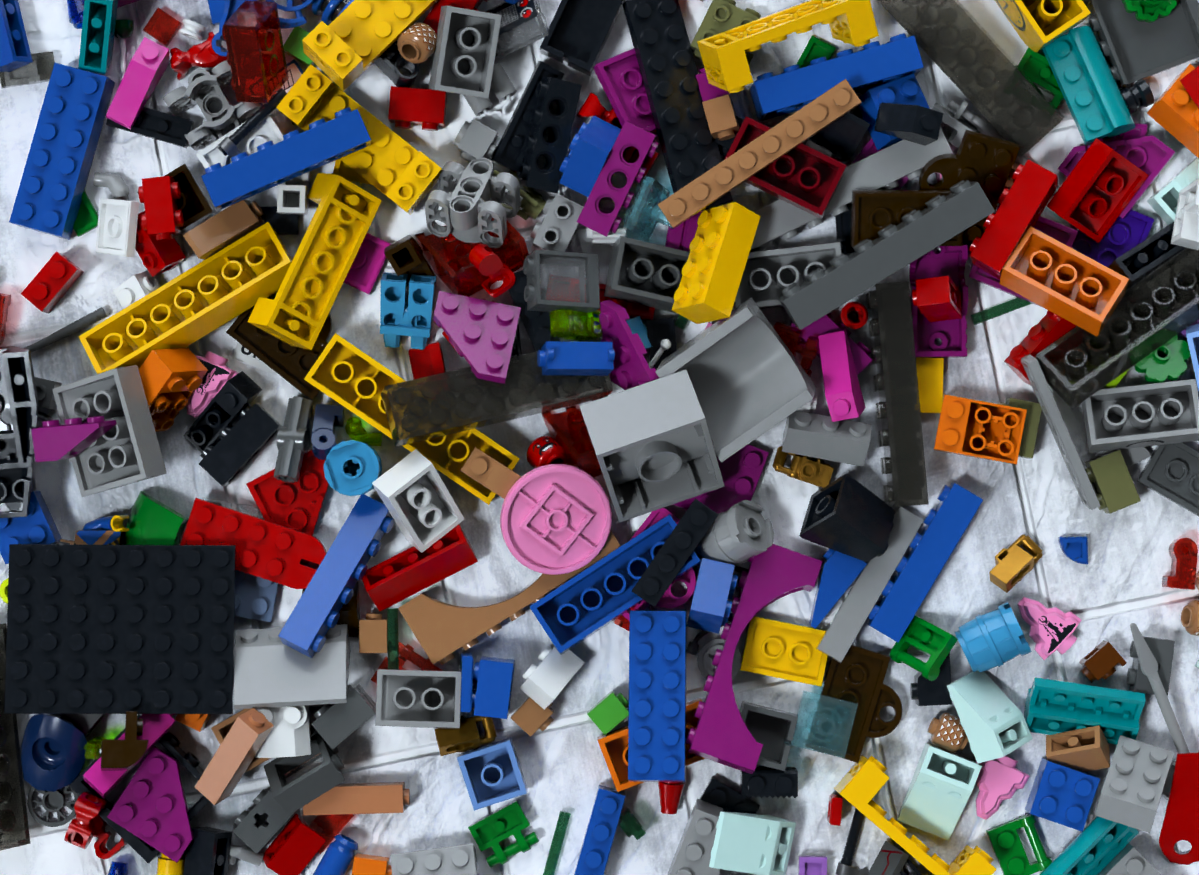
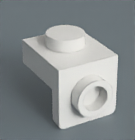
M149 271L133 275L115 288L113 292L122 308L125 309L158 289L160 285L156 277H152Z

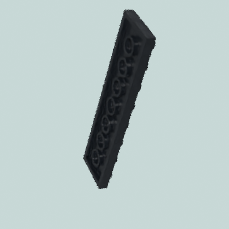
M627 0L622 5L673 193H675L722 162L718 144L709 130L698 82L695 77L698 71L678 0ZM731 191L703 210L732 203Z

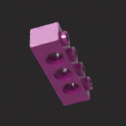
M625 121L577 220L578 223L606 237L609 236L610 232L616 233L622 221V218L618 217L622 207H629L634 197V193L630 191L635 182L640 184L647 168L643 167L647 156L652 158L659 145L655 141L657 135L629 121ZM631 146L639 151V159L634 163H629L624 157L625 150ZM616 172H622L627 177V183L623 188H617L612 183V177ZM604 197L611 198L615 203L614 210L611 213H605L600 208V202Z

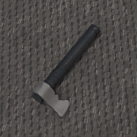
M282 88L279 89L229 138L226 137L218 144V149L230 158L240 154L237 145L251 130L255 129L276 109L287 93Z
M855 809L844 854L842 855L843 858L841 863L838 862L835 873L837 875H867L869 872L868 868L858 870L857 867L851 866L865 815L858 809Z

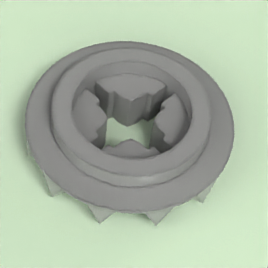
M724 639L708 641L699 651L697 664L705 678L708 675L713 676L714 673L712 671L714 665H712V658L709 657V654L713 656L716 649L721 650ZM737 647L733 657L732 679L738 674L741 667V655Z

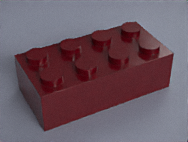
M746 116L725 159L771 128ZM800 144L745 182L822 219L847 170V165L809 146Z

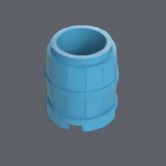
M355 440L342 441L332 447L323 466L324 475L330 487L340 494L348 496L364 495L374 489L372 482L378 479L382 473L381 458L376 450L367 443ZM352 460L354 464L359 463L360 468L356 470L357 475L355 476L344 471V468L348 466L347 461Z
M1008 602L999 605L997 610L976 616L975 619L958 627L959 631L955 632L973 672L979 670L981 673L997 666L1000 667L1018 655L1024 656L1032 652Z

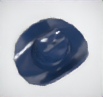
M35 714L29 719L19 752V766L24 780L35 789L55 792L70 785L79 775L84 765L88 751L87 740L83 732L73 723L51 714Z

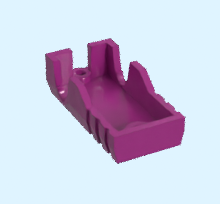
M968 245L938 246L941 249L939 254H935L931 250L910 263L911 358L967 357L966 315L968 308V286L965 284L964 273L965 264L968 260ZM949 276L961 291L962 319L929 322L920 313L919 308L913 304L912 290L916 289V280ZM936 338L941 339L942 343L940 346L934 344Z

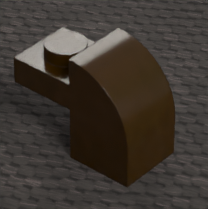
M410 234L384 249V254L398 276L408 274V287L412 274L436 276L425 259L421 247Z
M126 711L125 740L102 739L101 771L127 770L137 765L144 757L148 740H137V736H142L143 719H137V711Z

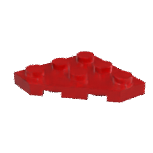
M310 450L304 453L298 482L288 483L277 480L274 477V469L247 483L246 485L264 519L313 536L329 486L324 475L323 466L325 460L316 458L313 451Z

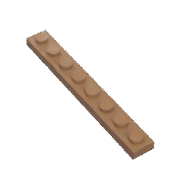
M846 79L657 205L672 228H676L861 104L860 99Z

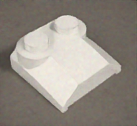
M309 705L255 708L274 725L255 758L296 757L312 754Z

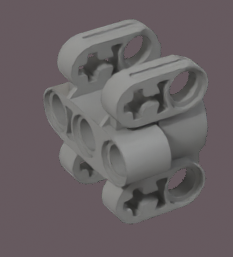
M232 58L216 65L211 70L213 75L204 69L194 70L188 78L189 85L187 88L185 86L176 88L163 97L167 107L174 115L183 113L198 104L207 121L203 120L204 124L188 134H184L191 148L196 151L216 140L215 134L221 138L224 136V128H227L230 124H234L236 127L241 125V122L247 121L262 107L255 95L235 106H232L223 89L243 77L238 64ZM215 100L222 101V109L218 113H211L209 110L210 104Z
M475 158L466 168L457 162H447L439 174L440 190L431 191L425 202L428 230L438 237H446L452 234L456 239L466 243L482 242L490 248L501 247L507 235L506 218L515 217L521 206L519 180L507 172L499 173L494 177L493 163L487 158ZM501 203H506L513 209L505 208ZM435 220L443 222L444 224H446V227L440 226L435 222ZM488 231L497 234L499 238L492 237L488 234Z

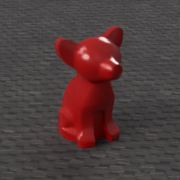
M213 32L209 33L206 41L192 46L187 52L181 51L178 48L170 50L172 56L170 64L172 69L178 73V80L183 79L192 67L212 68L230 59V57L216 54L212 49Z

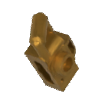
M782 446L777 448L773 462L775 471L822 488L829 485L834 470L829 464H821L819 458L815 462L806 459L807 456L782 452ZM787 454L793 456L789 468L784 467Z
M1021 535L1008 549L1003 548L995 556L996 566L989 572L990 581L1008 593L1033 569L1034 564L1042 557L1041 548L1028 535ZM1023 545L1029 553L1020 548V546Z
M460 716L459 729H435V736L441 756L479 748L481 745L494 742L497 737L492 717L472 716L464 718ZM482 721L486 737L480 738L476 722Z

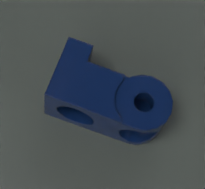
M316 403L311 435L312 451L316 458L326 460L329 451L336 445L335 429L336 426H344V406Z

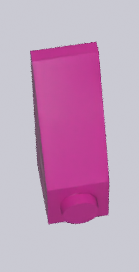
M144 37L127 67L107 111L106 118L131 130L170 64L168 48Z
M846 329L819 334L818 341L825 397L831 420L836 422L857 418L866 407Z

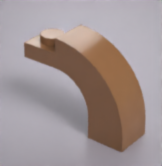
M476 447L460 470L504 499L514 483L522 477Z

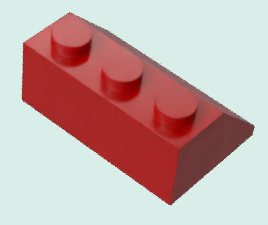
M1096 138L1047 204V207L1099 243L1149 175Z

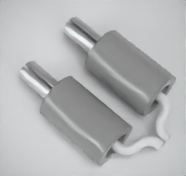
M500 63L494 65L491 89L499 102L505 100L507 102L503 105L502 112L497 110L488 112L494 106L490 99L463 95L476 116L484 113L487 116L497 114L502 117L506 115V108L511 103V97L517 92Z

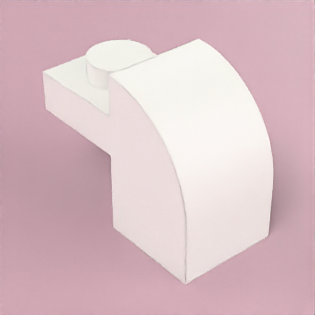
M310 172L286 181L281 185L278 184L277 213L308 214L310 199L306 197L310 191Z

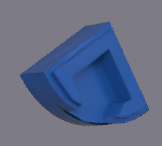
M1058 537L1060 548L1069 559L1080 564H1088L1087 537Z

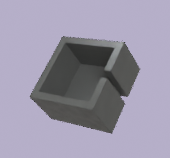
M349 684L347 703L334 704L333 706L325 704L313 714L316 720L311 725L333 750L376 714V703L360 684L354 688Z
M742 701L740 715L756 742L763 744L757 764L785 771L791 746L788 743H784V739L793 740L798 716L794 713Z

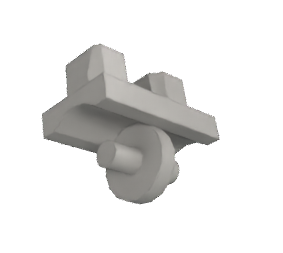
M964 99L961 105L951 100L947 107L956 112L955 114L940 104L935 103L931 110L943 113L941 129L945 124L954 129L948 142L959 148L966 130L977 131L973 125L960 118L962 116L968 121H971L974 114L966 110L969 101Z

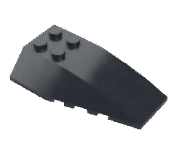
M15 346L0 347V518L27 517L29 515L34 462L31 429L37 428L39 406L31 352L28 349Z

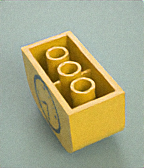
M995 0L1019 37L1034 52H1038L1083 22L1091 13L1082 0Z

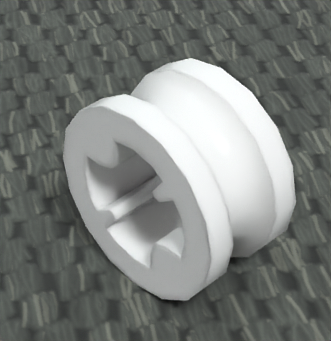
M183 19L184 27L179 29V33L202 41L201 33L206 31V27Z

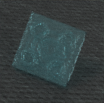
M645 175L643 182H640L635 190L636 198L632 207H629L624 215L623 227L646 242H649L657 222L672 228L657 205L669 197L670 191L657 180Z
M803 690L797 713L796 728L790 745L845 758L858 704Z

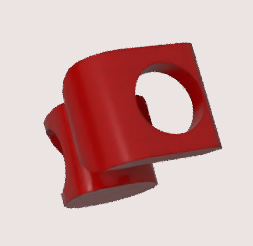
M590 93L577 116L579 118L596 116L622 129L614 109L612 108L610 111H607L600 104L598 97Z
M478 244L470 251V262L482 275L489 277L482 282L481 286L490 296L497 298L514 285V273L494 254L487 244ZM503 281L499 288L490 289L494 282Z
M83 792L75 802L76 819L74 818L69 824L64 841L86 849L96 830V827L92 826L91 822L105 807L107 801Z
M99 815L93 818L91 825L96 827L93 837L98 838L94 844L95 853L99 858L108 859L118 853L128 843L121 838L120 842L109 851L106 848V842L112 834L110 831H105L107 823Z

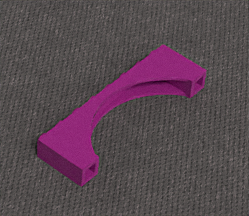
M772 544L765 552L750 557L747 560L750 562L748 571H742L737 587L742 589L739 598L734 597L732 600L730 613L733 616L730 624L725 623L720 638L724 639L721 650L716 649L712 665L716 667L713 676H707L703 691H706L707 695L705 701H699L694 717L699 719L696 728H690L685 742L690 745L689 753L752 774L756 769L763 744L756 742L747 729L735 701L732 686V664L737 643L747 624L763 608L791 593L801 590L811 592L823 562Z

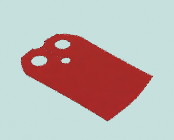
M1199 753L1177 754L1170 796L1159 837L1160 848L1165 857L1172 863L1190 865L1193 862L1199 861ZM1180 840H1186L1192 845L1191 851L1187 854H1178L1174 850L1175 843Z

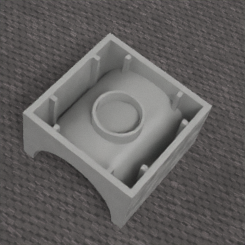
M752 297L732 310L730 317L718 320L663 359L655 371L658 377L662 378L685 369L687 370L704 413L715 448V454L721 463L811 401L816 390V385Z
M686 369L579 406L619 523L724 487L707 422Z

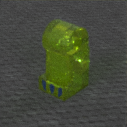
M572 310L551 311L549 313L550 335L579 342L602 337L599 320L601 313L593 311L584 313Z

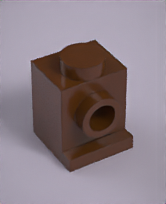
M1104 640L1079 661L1084 667L1080 670L1081 673L1091 683L1100 678L1103 680L1107 679L1116 671L1114 666L1120 665L1123 667L1127 663L1108 641Z

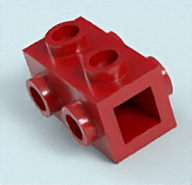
M171 176L142 179V186H139L138 193L140 202L144 203L145 214L141 216L143 230L147 231L148 235L156 237V241L172 240L173 235L180 234V227L184 226L182 210H178L177 199L181 198L179 183L175 182V179Z
M145 211L138 214L135 249L150 275L155 277L173 269L186 257L174 237L172 240L156 241V237L148 235L147 231L143 230L141 220L142 214H145Z

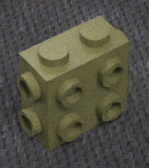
M713 0L690 45L694 52L693 56L702 61L697 41L760 19L761 14L750 8H746L744 11L736 7L734 0ZM745 51L748 64H750L754 54Z

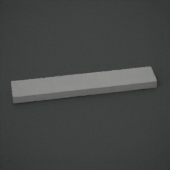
M1030 354L1021 358V363L1081 501L1086 507L1093 510L1099 507L1100 503L1038 360Z
M901 506L898 507L893 519L894 526L889 534L887 550L883 555L876 556L866 562L867 565L857 577L816 649L839 663L842 662L923 523V519Z

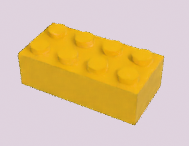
M737 202L702 211L697 221L698 227L695 237L689 246L690 253L687 262L682 268V278L679 287L674 294L672 311L696 324L730 317L761 216Z

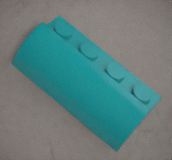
M1090 26L1073 28L1069 30L1068 34L1060 36L1042 48L1085 145L1094 142L1096 138L1102 139L1107 136L1111 138L1135 128L1132 116Z
M1034 678L1032 688L1028 689L1024 718L1030 732L1047 735L1100 725L1107 742L1117 745L1120 735L1136 740L1140 729L1139 719L1146 702L1145 693Z
M1097 816L1040 875H1098L1139 832L1135 828Z

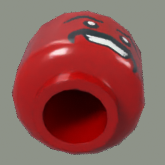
M541 436L530 444L526 457L528 463L535 469L549 464H566L567 452L554 438Z

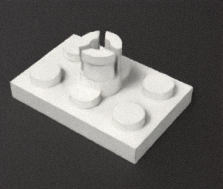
M268 115L255 129L245 136L237 145L240 153L247 152L249 156L258 152L257 147L263 143L273 141V144L283 141V134L271 116ZM244 123L196 154L205 169L217 163H220L222 167L232 163L231 158L228 155L225 156L218 149V144L226 137L229 138Z

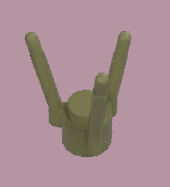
M497 170L493 171L494 176H497L500 173ZM509 170V173L518 179V173ZM522 186L527 193L520 188V196L523 198L520 206L522 210L519 209L517 215L524 220H527L529 216L535 220L547 201L542 199V195L533 188ZM501 203L505 208L513 209L511 206Z

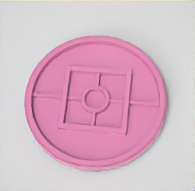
M566 464L544 465L527 472L519 478L508 491L500 515L502 536L512 555L527 568L549 575L570 573L591 562L604 547L612 522L611 506L601 485L584 470Z

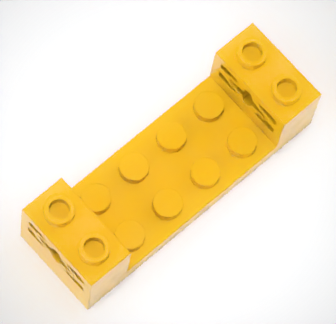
M354 0L328 26L321 21L302 40L304 54L345 91L398 39L403 31L417 21L437 0Z
M809 0L697 41L708 83L719 89L729 91V93H737L744 90L745 85L753 83L745 51L759 50L762 48L761 44L769 41L771 43L787 39L788 34L793 32L797 34L812 30V25L820 22L821 24H829L832 38L841 40L843 43H849L855 47L869 44L870 39L879 36L870 0Z
M310 64L276 108L303 131L309 130V124L322 118L325 119V122L335 119V113L348 107H350L351 111L358 109L371 138V145L344 156L340 160L411 215L437 183L439 174L443 169L421 151H417Z
M317 174L306 198L317 203L318 207L274 300L259 297L247 321L291 346L312 350L382 202L379 198L336 174Z
M862 755L859 762H856L835 786L834 789L932 874L992 875L997 870L991 865L994 859L978 846L972 849L966 845L950 865L935 853L930 857L927 854L929 848L914 835L909 839L905 835L908 830L893 817L888 821L884 817L887 812L872 800L889 779L884 773L887 768L872 755L869 759Z

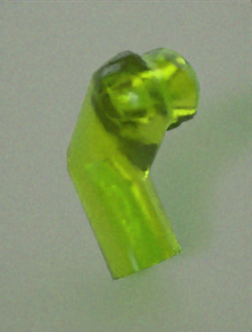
M350 417L347 420L345 430L352 440L367 443L370 446H382V433L367 432L362 427L361 419L358 417Z
M95 737L85 743L83 750H86V759H99V751L102 750V739H105L104 737Z

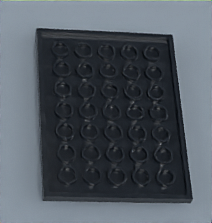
M9 544L4 713L126 714V711H137V714H233L236 546Z

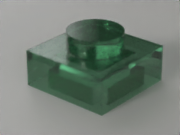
M629 808L620 815L622 823L619 826L629 838L633 835L638 840L646 834V830Z

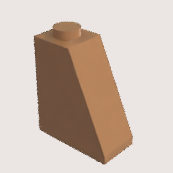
M245 199L229 206L191 229L183 237L196 256L205 260L263 225L265 222L261 216L264 213L255 201L251 202Z

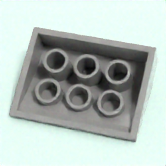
M137 365L115 368L52 389L62 424H65V419L82 418V423L87 422V417L104 416L105 421L116 420L117 422L114 427L79 455L71 458L82 497L167 474Z
M336 624L334 628H329L325 635L326 641L320 652H315L313 658L283 644L278 636L282 630L281 627L237 630L234 648V709L347 703L350 664V642L347 624Z

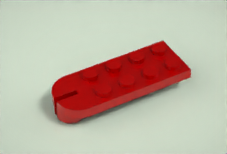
M195 498L180 544L236 546V570L294 589L307 588L317 569L300 564L301 560L304 559L320 565L327 554L321 541L312 535L199 498Z

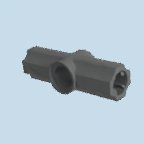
M297 396L289 398L284 426H281L277 433V448L279 451L274 471V477L277 480L288 483L299 481L304 453L308 452L311 444L309 426L314 405L312 400Z

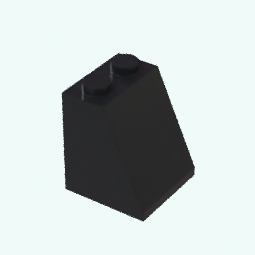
M845 474L811 495L799 536L810 542L868 562L876 556L883 555L887 550V542L894 526L893 519L896 510L849 474Z

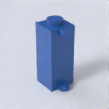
M546 341L537 353L538 367H542V375L608 376L614 369L615 351L612 342Z

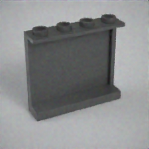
M1082 0L1091 12L1088 17L1089 25L1093 32L1098 34L1100 39L1098 44L1104 57H1107L1110 70L1119 88L1199 58L1198 0H1176L1177 5L1165 18L1158 16L1157 20L1152 23L1138 21L1135 17V12L1128 13L1125 11L1121 0Z

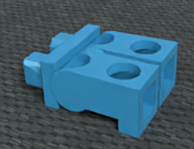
M383 272L381 278L380 334H383L385 347H400L401 336H411L410 348L425 349L427 339L430 338L432 331L437 276L412 274L409 281L408 304H406L408 274L398 276L396 273Z

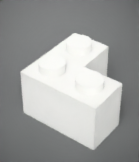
M1199 178L1179 192L1171 244L1199 250Z

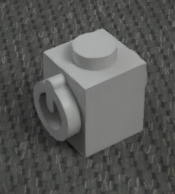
M473 118L471 123L466 121L463 124L454 145L457 146L458 151L462 152L460 157L469 163L479 157L490 160L497 148L494 143L499 135L497 131Z

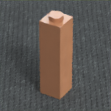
M254 707L238 716L195 785V788L214 805L229 797L274 725Z
M405 782L339 784L304 805L303 816L403 813L405 806L410 805V789H405Z

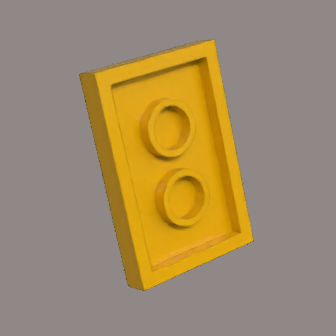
M754 616L749 622L740 670L822 687L828 655L816 648L826 631Z

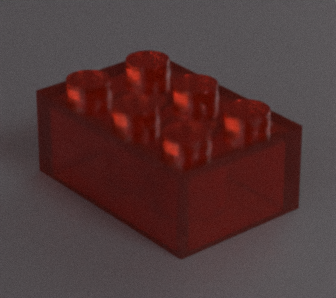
M245 0L224 23L222 28V35L224 40H226L228 50L227 62L231 66L232 72L231 85L232 89L235 90L237 101L268 103L289 78L276 2Z

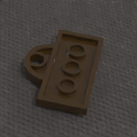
M966 130L956 155H939L931 159L923 167L919 177L920 190L949 189L962 180L978 182L994 210H996L999 197L1003 192L1020 147L1016 143ZM932 173L942 174V178L937 184H929L927 182L929 175ZM987 217L963 231L964 244L971 245L977 236L982 237L985 232L983 225Z
M254 306L240 314L226 333L306 397L314 401L321 391L305 381L304 378L328 344L326 341L332 330L330 313L312 350L291 346L248 323L247 321Z
M851 645L841 663L831 658L805 747L858 763L866 737H883L897 727L902 716V704L897 693L886 684H883L890 656ZM885 706H891L895 711V716L891 721L886 722L880 718V710Z

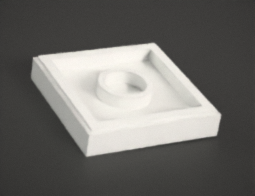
M100 198L96 253L134 257L139 202Z

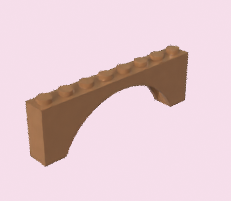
M610 529L604 547L587 565L565 574L549 575L542 573L527 589L500 603L481 607H462L443 603L425 593H421L398 609L432 664L434 665L439 661L441 665H444L456 657L453 653L461 647L465 651L479 642L476 637L484 632L490 636L502 628L500 622L509 617L513 621L525 614L524 607L532 602L534 604L546 596L549 591L554 588L557 589L569 581L570 578L586 570L621 545Z

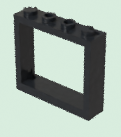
M125 729L114 740H118L125 733ZM165 733L159 742L199 780L204 772L199 766V759L190 751L185 753L179 747L180 741L172 733ZM101 753L69 785L79 796L86 792L103 799L83 779V774L101 757ZM204 795L188 811L189 821L210 802ZM104 798L103 800L107 801V803L98 815L149 864L160 852L107 818L114 806Z

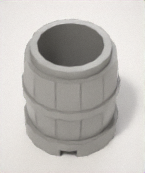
M743 500L733 505L729 510L719 513L697 546L701 559L706 558L739 565L746 562L750 557L765 552L773 544L774 532L770 519L764 520L760 513L764 510L753 501Z

